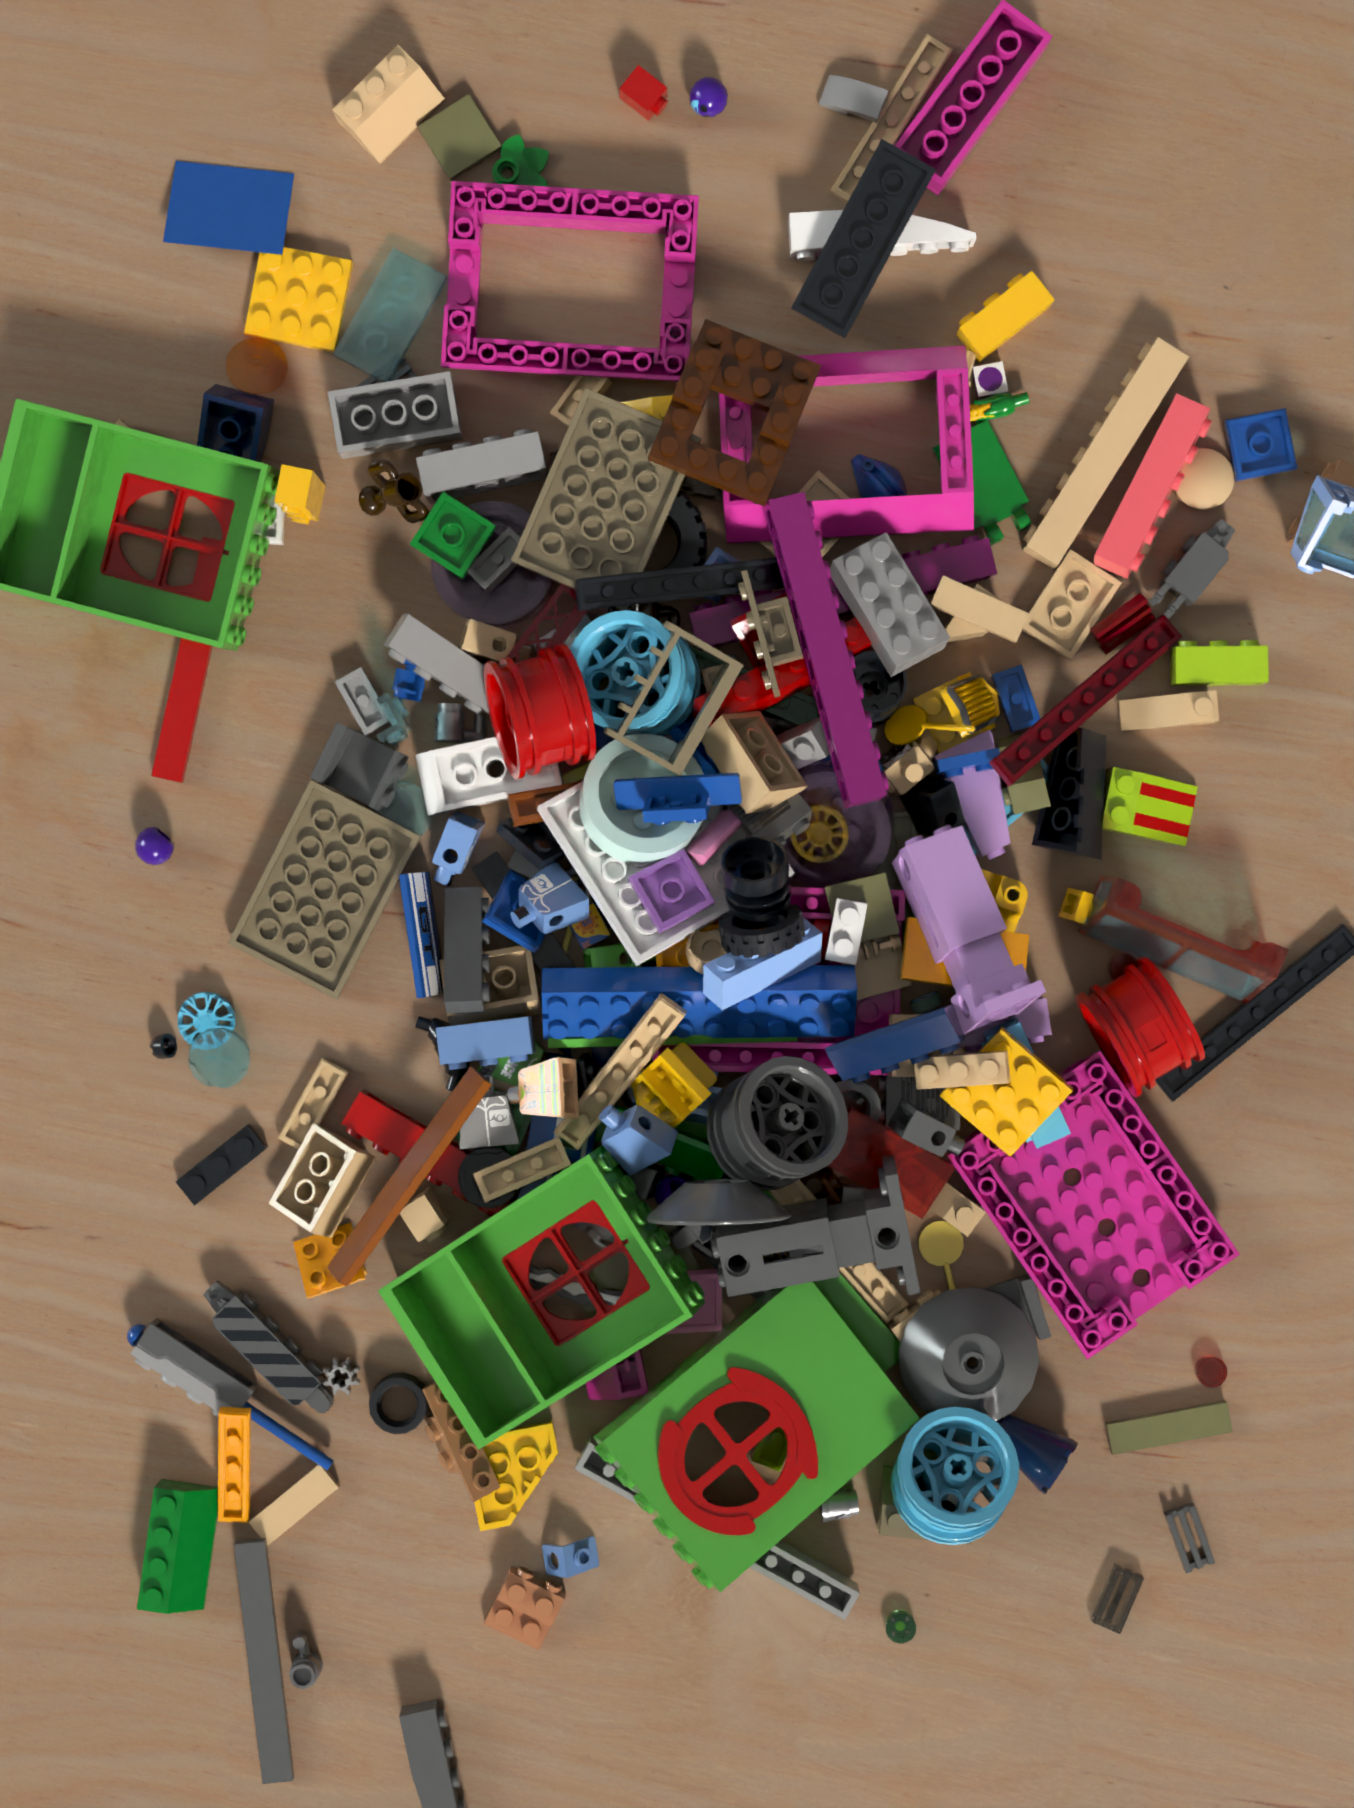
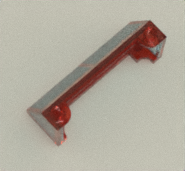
M1100 876L1093 893L1092 912L1086 918L1085 924H1080L1077 931L1082 935L1137 958L1145 956L1158 967L1244 1003H1248L1277 979L1289 950L1275 943H1261L1255 940L1245 950L1229 947L1140 909L1142 897L1139 888L1131 882L1111 876Z

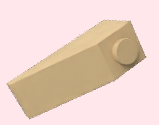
M1217 690L1118 701L1120 731L1211 724L1219 721Z
M911 1154L907 1155L897 1167L899 1184L967 1237L986 1213L979 1205Z

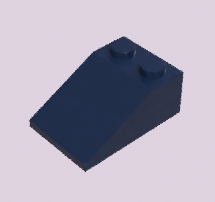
M215 384L204 392L197 446L261 462L271 427L275 399Z

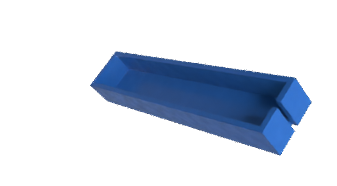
M812 965L724 1010H721L703 994V975L696 972L692 967L542 968L543 1040H548V1038L562 1039L565 1037H584L587 1039L595 1037L626 1038L661 993L687 1010L684 1018L669 1036H678L680 1038L693 1035H704L711 1038L854 1037L857 1003L855 965Z

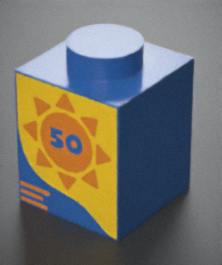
M594 902L589 903V918L569 925L581 949H586L611 935Z

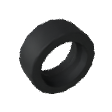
M404 1372L392 1373L382 1378L373 1389L369 1400V1411L374 1423L383 1431L391 1434H406L416 1429L423 1421L429 1406L422 1390L425 1388L424 1384L415 1376ZM402 1385L408 1387L417 1399L415 1413L404 1421H395L388 1418L381 1408L383 1394L393 1386Z

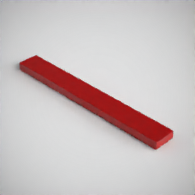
M208 537L202 538V541L212 544H219L221 540ZM199 552L193 583L205 577L214 568L216 558L213 555ZM184 638L180 640L151 774L153 777L180 783L184 782L213 647L211 645Z

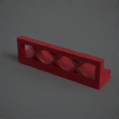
M561 584L506 657L511 659L516 657V662L520 661L519 650L523 645L536 643L538 656L540 643L547 642L543 648L548 647L552 651L556 645L564 644L589 611H577L576 604L570 613L558 615L556 601L563 592L576 600L575 591ZM553 606L554 615L546 616ZM566 617V618L564 619V621L561 623V625L559 626V619H558V618ZM555 619L556 631L551 638L539 639L537 626L542 620ZM534 631L535 640L527 641Z

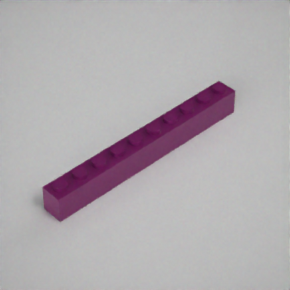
M804 492L770 499L763 510L844 809L881 800L887 795L886 790L889 789L888 779L885 772L880 771L878 764L880 759L879 746L876 741L872 742L869 731L872 729L871 717L869 712L863 709L861 701L864 698L861 682L856 681L853 669L856 667L855 658L852 651L847 650L845 643L847 629L844 621H839L836 610L839 608L838 596L835 590L831 591L828 580L831 578L830 567L827 560L823 561L820 551L823 547L821 534L818 530L815 531L812 519H814L813 505L810 500H806Z
M979 535L970 536L962 539L961 545L951 547L949 542L933 546V552L921 554L920 550H915L902 554V557L922 592L926 595L936 592L942 576H946L964 585L995 577L998 573L989 538L980 540ZM832 578L828 579L831 591L835 590L838 596L839 608L836 609L838 616L852 613ZM784 588L774 592L772 590L754 591L753 593L756 604L768 602L786 593ZM741 595L723 599V605L712 607L711 602L694 606L695 612L689 613L694 636L714 648L739 642L730 620L751 610L749 600L742 601Z

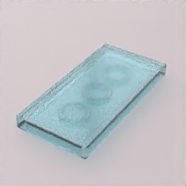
M393 248L333 353L334 356L382 382L391 381L448 280L447 276Z

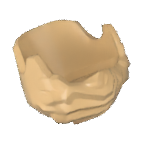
M719 928L705 932L701 930L694 931L690 934L686 943L687 961L696 972L702 975L704 964L727 953L722 948Z

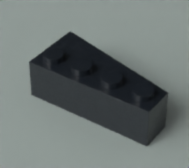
M1078 727L1054 748L1046 781L1051 806L1041 808L1039 811L1032 845L1055 852L1102 859L1106 757L1105 735Z

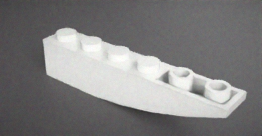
M843 210L789 213L790 258L797 257L798 261L815 260V256H819ZM911 215L890 256L906 255L907 251L920 250V254L937 253L938 249L950 248L951 252H965L969 250V247H973L976 241V233L945 222Z

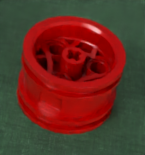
M556 645L553 651L548 647L542 648L537 657L517 662L506 657L500 660L499 666L494 661L487 662L484 665L485 694L492 727L505 765L514 779L517 780L525 777L526 772L531 776L540 773L542 766L562 761L571 766L578 764L580 758L585 762L594 759L596 754V734L591 705L581 671L567 645Z
M1145 956L1137 960L1138 967H1135L1133 964L1125 966L1124 975L1101 988L1097 984L1090 986L1089 995L1080 992L1075 996L1080 1013L1099 1049L1125 1088L1136 1098L1142 1095L1143 1086L1149 1090L1156 1087L1155 1080L1178 1066L1184 1070L1191 1067L1192 1058L1197 1062L1205 1059L1202 1042L1185 1008L1159 969Z

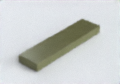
M1225 1400L1105 1422L1112 1455L1233 1432L1228 1404Z

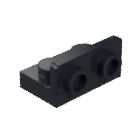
M508 818L498 825L496 832L538 870L562 859L565 855L544 821L513 827L512 819Z

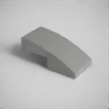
M829 75L819 101V106L846 116L849 112L877 123L888 90L862 81Z

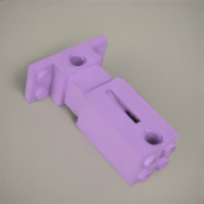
M946 825L933 832L934 835L923 839V836L919 835L905 842L906 846L898 851L899 854L893 860L892 865L913 914L919 922L935 964L943 962L956 991V994L950 1000L954 1005L964 1037L1013 1019L1044 994L1046 990L1041 980L1034 983L1030 982L1023 964L1013 965L1001 937V934L1007 927L963 826L952 829L950 825Z

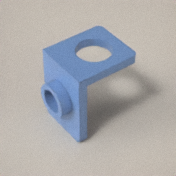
M589 1536L564 1546L542 1545L547 1575L569 1578L599 1566L595 1537ZM552 1552H553V1553L557 1556V1558H558V1561H559V1567H558V1569H557V1568L553 1565V1563H552V1560H551V1553H552Z

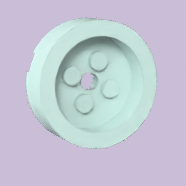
M631 734L624 736L666 761L670 759L678 743L654 734ZM616 739L604 746L595 755L594 759L591 760L579 792L580 818L591 840L608 855L627 863L654 864L685 849L694 838L702 821L698 823L671 821L665 825H656L653 822L644 823L642 810L640 809L618 810L613 786L616 779L679 775ZM693 756L681 776L704 774Z

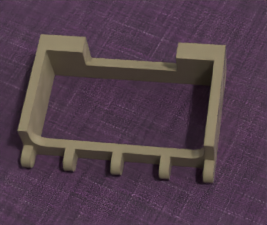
M666 620L663 626L672 632L668 642L662 651L651 646L649 652L658 656L656 663L647 679L635 674L633 679L643 686L631 707L619 702L617 707L627 712L619 728L615 731L610 727H605L603 733L681 776L744 665ZM679 637H682L723 661L724 664L712 683L714 685L684 740L680 739L670 759L666 761L624 737V734Z

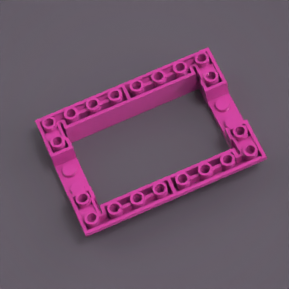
M452 181L448 233L450 259L447 305H444L441 368L678 382L690 355L699 196ZM483 223L666 234L659 348L477 338Z
M965 345L799 355V357L821 365L813 387L937 379L936 399L942 494L811 501L814 508L813 526L815 531L818 530L820 532L821 538L875 536L886 532L888 535L974 530L969 381ZM719 393L721 452L748 463L753 452L752 406ZM723 490L727 544L772 541L763 510L764 506Z

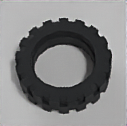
M791 903L783 913L765 921H747L738 918L731 912L723 914L721 916L722 920L718 921L722 948L727 953L732 952L734 956L744 955V957L752 958L753 955L765 957L770 953H774V955L779 954L784 949L789 950L795 947L794 944H799L802 941V937L805 936L802 910L799 909L798 905H791Z

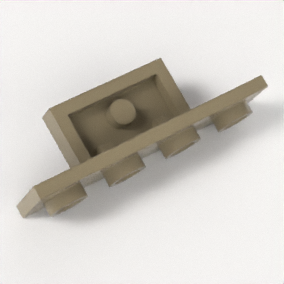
M741 571L744 581L738 583L742 601L749 600L751 611L746 612L750 631L756 629L759 641L753 642L758 660H765L767 670L761 671L766 690L772 688L775 698L780 697L773 667L803 659L788 598L786 596L756 604L748 571Z

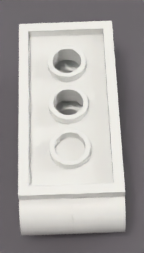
M496 737L415 755L428 816L507 800L508 794L563 784L559 762L542 766L540 773L531 776L526 772L525 777L517 780L514 779L505 765ZM495 761L502 762L505 767L504 773L498 778H493L489 774V766Z

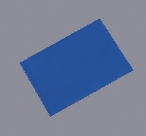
M176 161L163 242L282 255L294 173Z

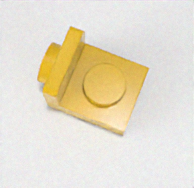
M1067 888L1058 917L1087 925L1096 897L1094 894Z

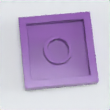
M685 849L629 876L628 879L659 934L704 911L715 903Z

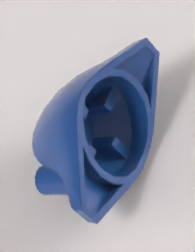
M860 454L851 460L861 498L907 496L903 477L895 467Z

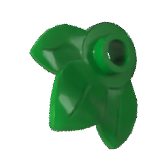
M519 134L512 136L501 146V158L495 162L492 168L493 180L497 184L548 187L546 180L540 173L548 162L549 152L541 148H525L523 139ZM510 169L513 171V175L510 178H504L502 172Z

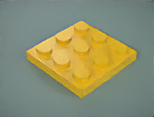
M283 247L282 255L259 252L244 334L246 336L336 353L353 268L352 260Z
M1001 1027L978 1053L1008 1050L1011 1082L1006 1084L944 1088L940 1093V1097L1011 1157L1073 1091V1087L1005 1028Z

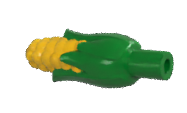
M1003 392L984 399L974 400V404L970 405V422L975 421L976 424H979L986 420L1006 417L1015 412V407L1030 404L1028 393L1024 392L1012 396L1009 392Z

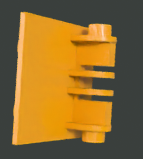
M351 1222L338 1226L332 1238L315 1234L293 1242L307 1299L344 1287L335 1279L327 1266L353 1231ZM365 1264L362 1265L349 1285L366 1279L367 1269Z

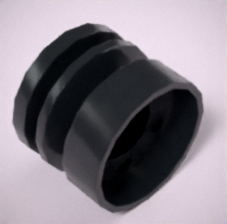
M875 650L864 651L854 657L856 667L853 669L856 681H860L863 688L864 698L861 699L863 709L869 712L872 726H879L890 720L897 711L906 692L907 677L905 670L890 677ZM868 689L874 691L871 698L865 695Z
M748 837L728 846L722 854L721 867L725 882V899L729 911L738 918L747 921H765L783 913L790 905L792 896L788 854L784 846L776 840L766 837Z

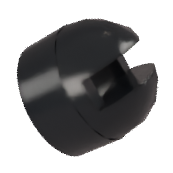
M167 1033L152 1039L150 1048H152L153 1056L158 1059H167L175 1056L177 1042L173 1035Z

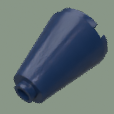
M1011 1414L997 1420L996 1422L1006 1431L1016 1448L1019 1470L1040 1492L1046 1494L1065 1467L1071 1452H1074L1078 1442Z

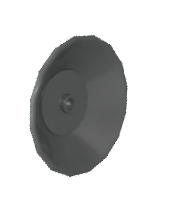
M713 1179L685 1182L646 1216V1220L650 1223L662 1225H740L782 1221L790 1218L791 1213L749 1180Z
M977 1287L946 1290L923 1303L906 1324L898 1351L901 1380L915 1404L929 1414L938 1409L949 1407L971 1408L986 1414L994 1421L1016 1410L1032 1389L1039 1365L1036 1334L1023 1311L1003 1295ZM968 1358H977V1363L974 1366H967Z

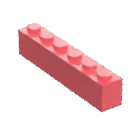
M1176 393L1095 553V565L1128 579L1132 570L1138 571L1145 556L1141 554L1145 543L1151 545L1158 531V528L1154 526L1158 517L1164 518L1172 503L1168 498L1172 490H1179L1185 474L1181 472L1186 463L1192 464L1199 447H1196L1195 444L1199 436L1205 438L1212 424V420L1208 419L1209 407Z

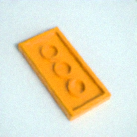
M908 917L906 919L900 980L954 987L944 963L935 964L917 918ZM1004 931L1001 937L1013 965L1023 964L1026 971L1029 934Z

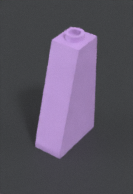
M988 730L935 755L932 762L934 764L938 759L994 749L993 735ZM975 767L964 769V775L953 778H945L944 773L939 774L942 780L952 781L955 784L965 819L963 826L978 857L987 855L988 859L991 860L1005 853L1004 846L1010 844V837L999 774L994 769L976 772Z

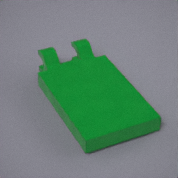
M988 420L971 428L974 530L982 527L986 538H989L990 545L992 546L1004 538L1001 529L996 523L1011 517L1018 532L1026 529L1032 523L1022 508L1029 500ZM940 444L932 448V452L940 465Z

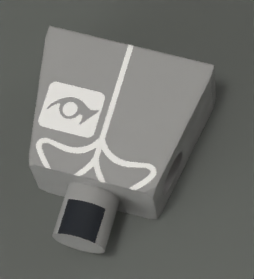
M483 1075L492 1085L461 1127L460 1149L519 1144L520 1132L512 1104L508 1099V1091L494 1092L493 1075Z

